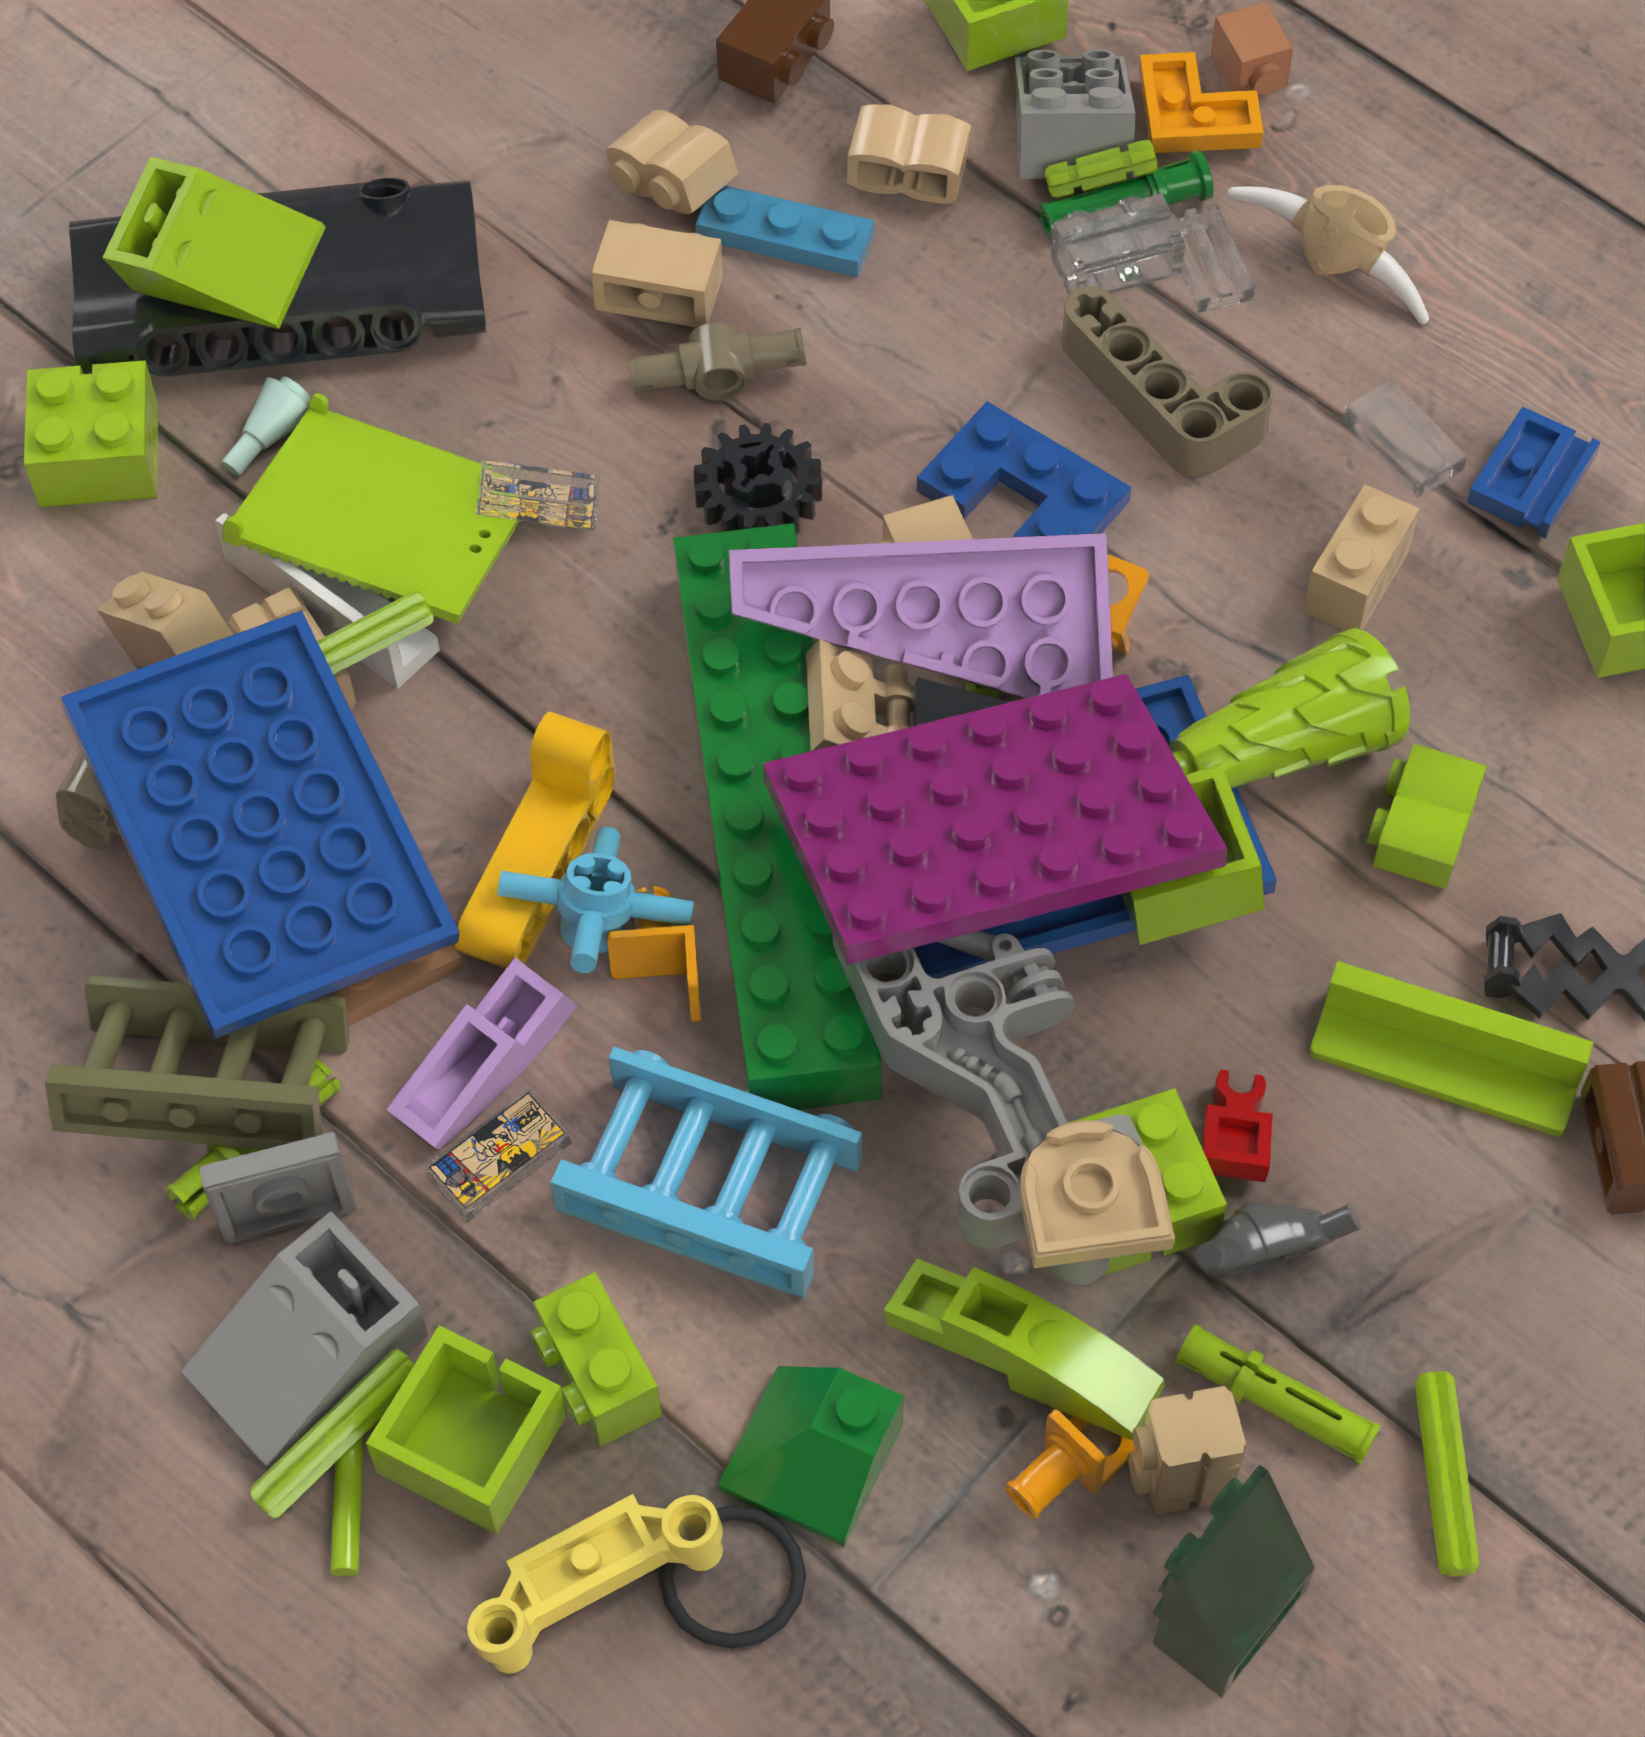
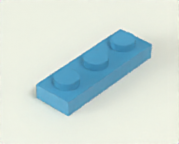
M724 186L704 203L696 222V233L706 237L721 239V245L858 277L875 236V220Z

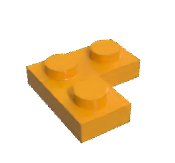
M1195 52L1140 55L1139 76L1148 140L1153 144L1155 153L1262 147L1264 131L1257 90L1201 93Z

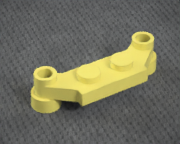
M632 1494L507 1560L511 1575L499 1598L484 1601L472 1612L467 1625L469 1639L477 1653L484 1660L492 1663L498 1671L513 1674L523 1670L532 1658V1645L539 1632L557 1621L668 1562L685 1564L695 1571H706L713 1568L720 1561L723 1554L721 1542L723 1527L716 1508L708 1499L698 1495L680 1497L674 1500L666 1509L642 1506L638 1504Z

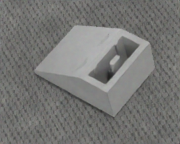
M1093 49L1083 52L1082 56H1060L1058 52L1052 50H1034L1029 52L1027 57H1015L1017 154L1020 179H1046L1045 169L1049 165L1067 161L1068 166L1075 165V158L1115 147H1120L1121 152L1129 150L1128 144L1133 143L1135 138L1136 113L1124 56H1115V53L1109 50ZM1133 173L1126 174L1127 178H1133Z
M330 1211L272 1260L180 1372L266 1469L269 1470L391 1350L398 1348L407 1354L429 1335L420 1304Z

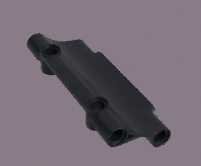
M391 177L374 179L363 183L257 193L320 221L326 227L282 323L291 325L294 328L287 333H276L265 325L134 292L102 258L122 216L70 221L69 223L74 292L72 341L76 365L81 366L83 374H92V364L135 361L134 355H137L139 361L146 360L149 373L156 376L170 377L396 353L409 350L415 346L422 336L423 324L432 323L434 338L486 333L477 250L476 222L470 180L410 186L406 180ZM392 310H401L410 315L401 321H391L384 317L387 312ZM342 316L349 319L352 323L344 327H334L329 325L326 320L331 317ZM216 329H227L236 336L227 340L218 339L210 332ZM158 335H168L173 337L177 343L169 346L160 345L152 338Z

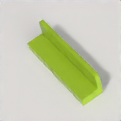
M1337 961L1329 984L1324 1008L1310 1046L1309 1055L1326 1063L1560 1137L1564 1134L1577 1089L1588 1065L1594 1042Z

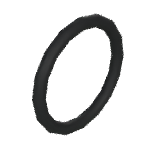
M736 1505L716 1508L721 1522L737 1520L754 1523L777 1538L788 1555L792 1574L787 1599L773 1618L756 1629L733 1634L710 1630L692 1619L678 1600L674 1581L677 1563L668 1562L661 1566L659 1574L664 1605L682 1630L704 1644L730 1649L759 1644L783 1629L801 1604L807 1576L801 1548L784 1524L762 1510Z

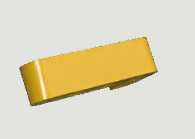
M549 711L539 722L531 743L530 766L533 780L458 924L459 940L455 943V949L458 952L504 969L509 966L514 958L526 964L555 905L498 896L501 871L561 880L566 874L570 862L582 854L607 805L615 780V762L610 731Z

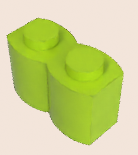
M1416 743L1413 744L1407 761L1395 758L1384 794L1394 797L1390 811L1377 808L1366 844L1377 847L1373 867L1447 889L1487 765Z

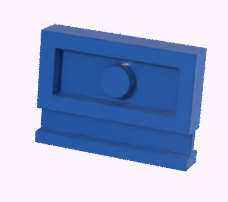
M1522 406L1470 488L1467 503L1520 528L1523 523L1539 530L1537 535L1546 539L1595 459L1601 441L1592 438L1590 443L1575 436L1576 430Z

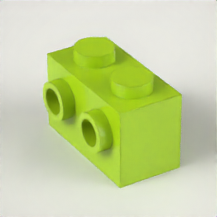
M596 1272L533 1302L538 1323L537 1328L529 1331L533 1344L547 1369L557 1365L567 1384L561 1390L564 1403L577 1426L588 1423L600 1448L662 1417L658 1385Z

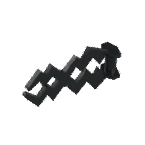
M1562 913L1521 925L1517 918L1499 916L1486 926L1488 963L1487 974L1484 976L1485 996L1502 999L1512 995L1540 1019L1563 994L1589 1020L1610 996L1616 993L1623 995L1645 1021V983L1636 974L1645 965V938L1628 954L1621 955L1593 926L1576 938ZM1550 939L1574 969L1591 953L1604 972L1588 986L1564 960L1546 981L1535 964L1521 978L1519 971L1514 968V946L1520 942L1532 959Z

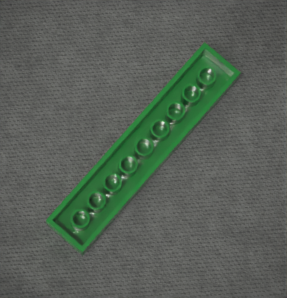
M794 523L673 537L676 581L747 1092L797 1110L881 1100V1058L879 1049L835 952L829 924L763 782V763L811 751L806 652L814 645L813 638L733 616L731 609L729 550L798 547Z

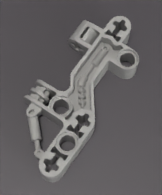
M979 930L937 942L988 960L989 962L935 979L926 975L914 948L847 965L832 933L835 952L880 1054L888 1067L981 1119L997 1150L998 1158L976 1165L968 1170L961 1179L956 1219L959 1232L966 1241L975 1247L985 1249L1001 1247L1026 1238L1027 1234L1019 1197L1022 1168L1031 1152L1046 1138V1135L1053 1129L1067 1124V1121L1039 1061L1034 1055L1012 1042L1055 1026L1074 1011L1076 1004L1072 994L1062 991L1064 987L1063 979L1059 972L1053 970L1056 962L1052 952L1046 948L1024 951L1016 937L1011 934L994 935ZM882 973H890L898 976L899 979L893 982H882L873 977ZM1007 994H1008V997H1009V1000H1010L1011 1004H1007V1003H1006V995H1007ZM974 1006L982 1008L988 1013L983 1016L974 1017L966 1015L960 1010L965 1007ZM907 1013L906 1023L908 1027L900 1028L901 1016ZM1113 1115L1096 1120L1113 1125V1130L1123 1133L1140 1146H1143L1141 1138L1129 1116ZM992 1199L1001 1203L1005 1208L996 1213H985L975 1208L973 1204L979 1200ZM1109 1258L1049 1267L1055 1276L1065 1283L1077 1286L1087 1285L1102 1277L1108 1268Z

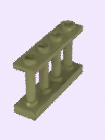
M92 975L88 977L84 989L90 1027L97 1034L85 1065L82 1067L52 1064L45 1080L52 1129L57 1132L255 1149H269L323 1134L318 1086L308 1085L319 1051L344 1053L347 1050L349 1031L346 1000L342 996L324 995L214 1039L189 983ZM124 1035L162 1038L150 1072L112 1069ZM189 1040L227 1043L215 1078L177 1075ZM254 1046L292 1049L281 1083L243 1080Z

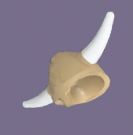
M1324 185L1318 187L1308 200L1293 193L1273 188L1253 186L1229 188L1227 195L1230 199L1264 207L1285 218L1294 228L1301 231L1305 255L1314 274L1333 276L1360 270L1392 290L1408 307L1419 324L1424 325L1429 321L1428 313L1415 285L1398 262L1386 252L1387 247L1397 232L1395 220L1387 208L1374 197L1358 189L1343 185Z

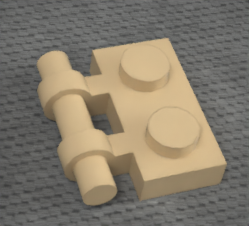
M821 639L806 652L811 751L911 727L910 713L913 711L914 687L907 681V669L900 664L886 666L882 670V682L873 678L872 658ZM875 712L885 715L886 726L876 723Z

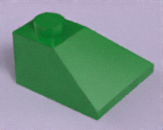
M778 1366L718 1483V1490L845 1547L903 1427L904 1395L840 1367Z

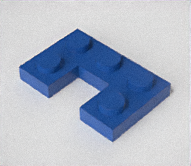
M987 401L917 476L916 491L932 501L953 495L965 520L996 484L1001 482L1039 505L1037 510L1013 535V537L1101 534L1130 502L1132 487Z

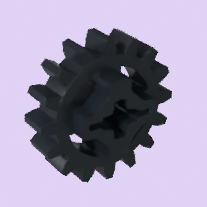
M764 423L759 434H751L750 429L746 424L739 425L738 438L732 439L721 432L717 435L718 450L704 447L701 450L702 464L695 465L693 470L695 503L697 508H704L705 522L708 526L722 521V532L794 523L795 533L797 534L800 532L799 517L813 520L816 516L815 502L822 501L823 497L820 459H812L811 444L808 441L794 446V433L792 430L787 429L779 437L772 435L771 425ZM792 474L795 476L797 483L792 481ZM719 484L725 485V494L720 489Z

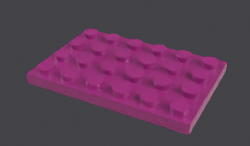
M1127 674L763 763V782L847 965L1214 870L1226 865L1227 847Z

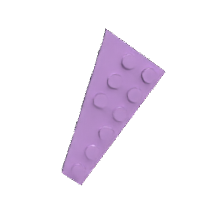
M1106 533L729 550L731 609L733 616L814 639H821L835 645L1023 698H1030L1113 677Z

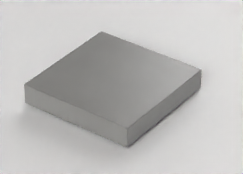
M335 1132L199 1166L204 1191L226 1244L229 1243V1245L317 1222L330 1211L335 1216L354 1212L357 1209Z

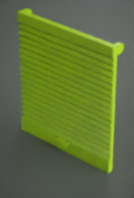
M315 393L309 401V409L235 515L227 517L224 521L222 541L238 547L246 545L250 551L257 549L261 555L268 553L272 559L280 557L284 563L291 561L295 567L302 564L306 571L314 569L318 575L325 573L329 579L336 577L341 583L348 581L352 587L359 585L363 591L371 589L375 595L382 593L386 599L393 597L395 600H398L413 591H419L426 599L433 616L459 624L521 519L512 518L508 514V506L498 510L488 508L480 510H502L500 511L502 513H494L496 515L478 513L482 477L539 485V483L329 411L328 399L323 394Z

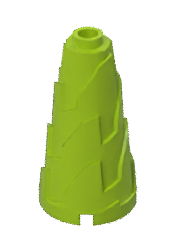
M1352 627L1332 635L1325 642L1274 671L1275 675L1238 693L1229 700L1230 704L1202 718L1179 733L1178 737L1170 742L1169 748L1185 775L1222 764L1231 788L1269 776L1276 780L1323 763L1330 767L1400 744L1408 733L1410 725L1408 693L1406 685L1393 691L1391 690L1386 675L1398 671L1399 668L1387 649L1367 631Z

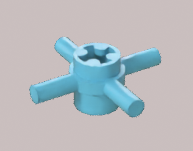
M602 827L597 830L592 853L580 855L572 860L561 880L503 870L500 874L498 896L557 905V910L561 914L560 935L565 943L573 948L570 965L580 973H589L595 969L598 953L608 951V932L624 930L625 923L629 921L630 917L683 926L690 925L694 901L635 892L634 886L631 883L629 868L617 858L621 836L612 827Z

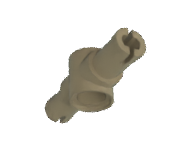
M710 322L699 326L690 334L688 343L679 344L680 350L628 358L635 395L686 385L687 390L696 389L700 396L713 401L727 400L742 393L747 386V380L756 379V372L807 365L801 328L749 338L748 332L739 334L737 328L723 322Z

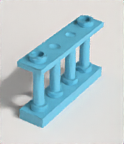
M613 1047L609 1055L612 1085L614 1088L623 1090L591 1161L584 1162L579 1166L562 1159L560 1160L550 1182L555 1210L804 1299L814 1277L813 1248L806 1246L802 1237L833 1164L858 1172L862 1162V1132L854 1130L850 1123L835 1115L820 1114L814 1116L669 1066L662 1057L652 1052L636 1050L632 1053ZM649 1099L683 1111L684 1114L652 1184H646L641 1188L619 1180L614 1173ZM709 1121L744 1132L746 1135L715 1205L706 1207L704 1210L681 1202L676 1194ZM772 1142L807 1154L808 1157L778 1227L766 1232L743 1224L739 1215Z

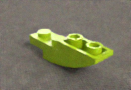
M917 1258L884 1308L888 1326L1007 1374L1010 1390L1130 1440H1134L1133 1429L1141 1427L1146 1420L1151 1400L1157 1399L1165 1387L1164 1378L1101 1332L1045 1299L974 1266L968 1276L963 1277Z

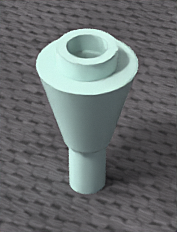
M267 377L243 428L242 437L221 461L222 465L229 472L240 477L261 450H266L295 429L309 409L307 405L311 399L309 394L288 377H282L280 381Z

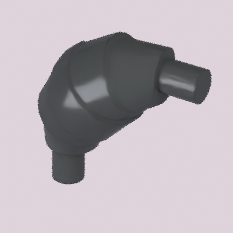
M1250 1203L1236 1210L1232 1217L1222 1221L1217 1226L1213 1238L1198 1247L1196 1261L1205 1274L1218 1276L1219 1278L1252 1273L1304 1256L1311 1251L1334 1242L1338 1238L1360 1230L1361 1224L1351 1204L1322 1215L1320 1211L1296 1208L1289 1204Z

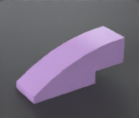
M514 958L476 1009L468 1004L465 1005L386 1110L434 1148L441 1149L475 1120L512 1084L550 1042L578 1005L517 958Z

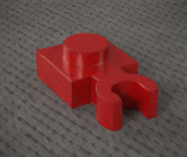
M1221 1069L1217 1075L1212 1094L1214 1105L1207 1104L1203 1116L1201 1147L1214 1175L1265 1183L1270 1168L1273 1120L1272 1113L1259 1112L1266 1091L1265 1078L1263 1075L1255 1074L1251 1091L1248 1093H1238L1229 1086V1070Z

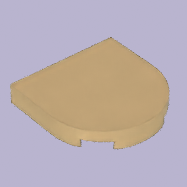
M1077 1121L1053 1129L1034 1148L1022 1168L1019 1187L1020 1205L1033 1268L1173 1249L1175 1235L1160 1170L1152 1153L1144 1145L1140 1146L1130 1137L1113 1130L1114 1126L1106 1122Z

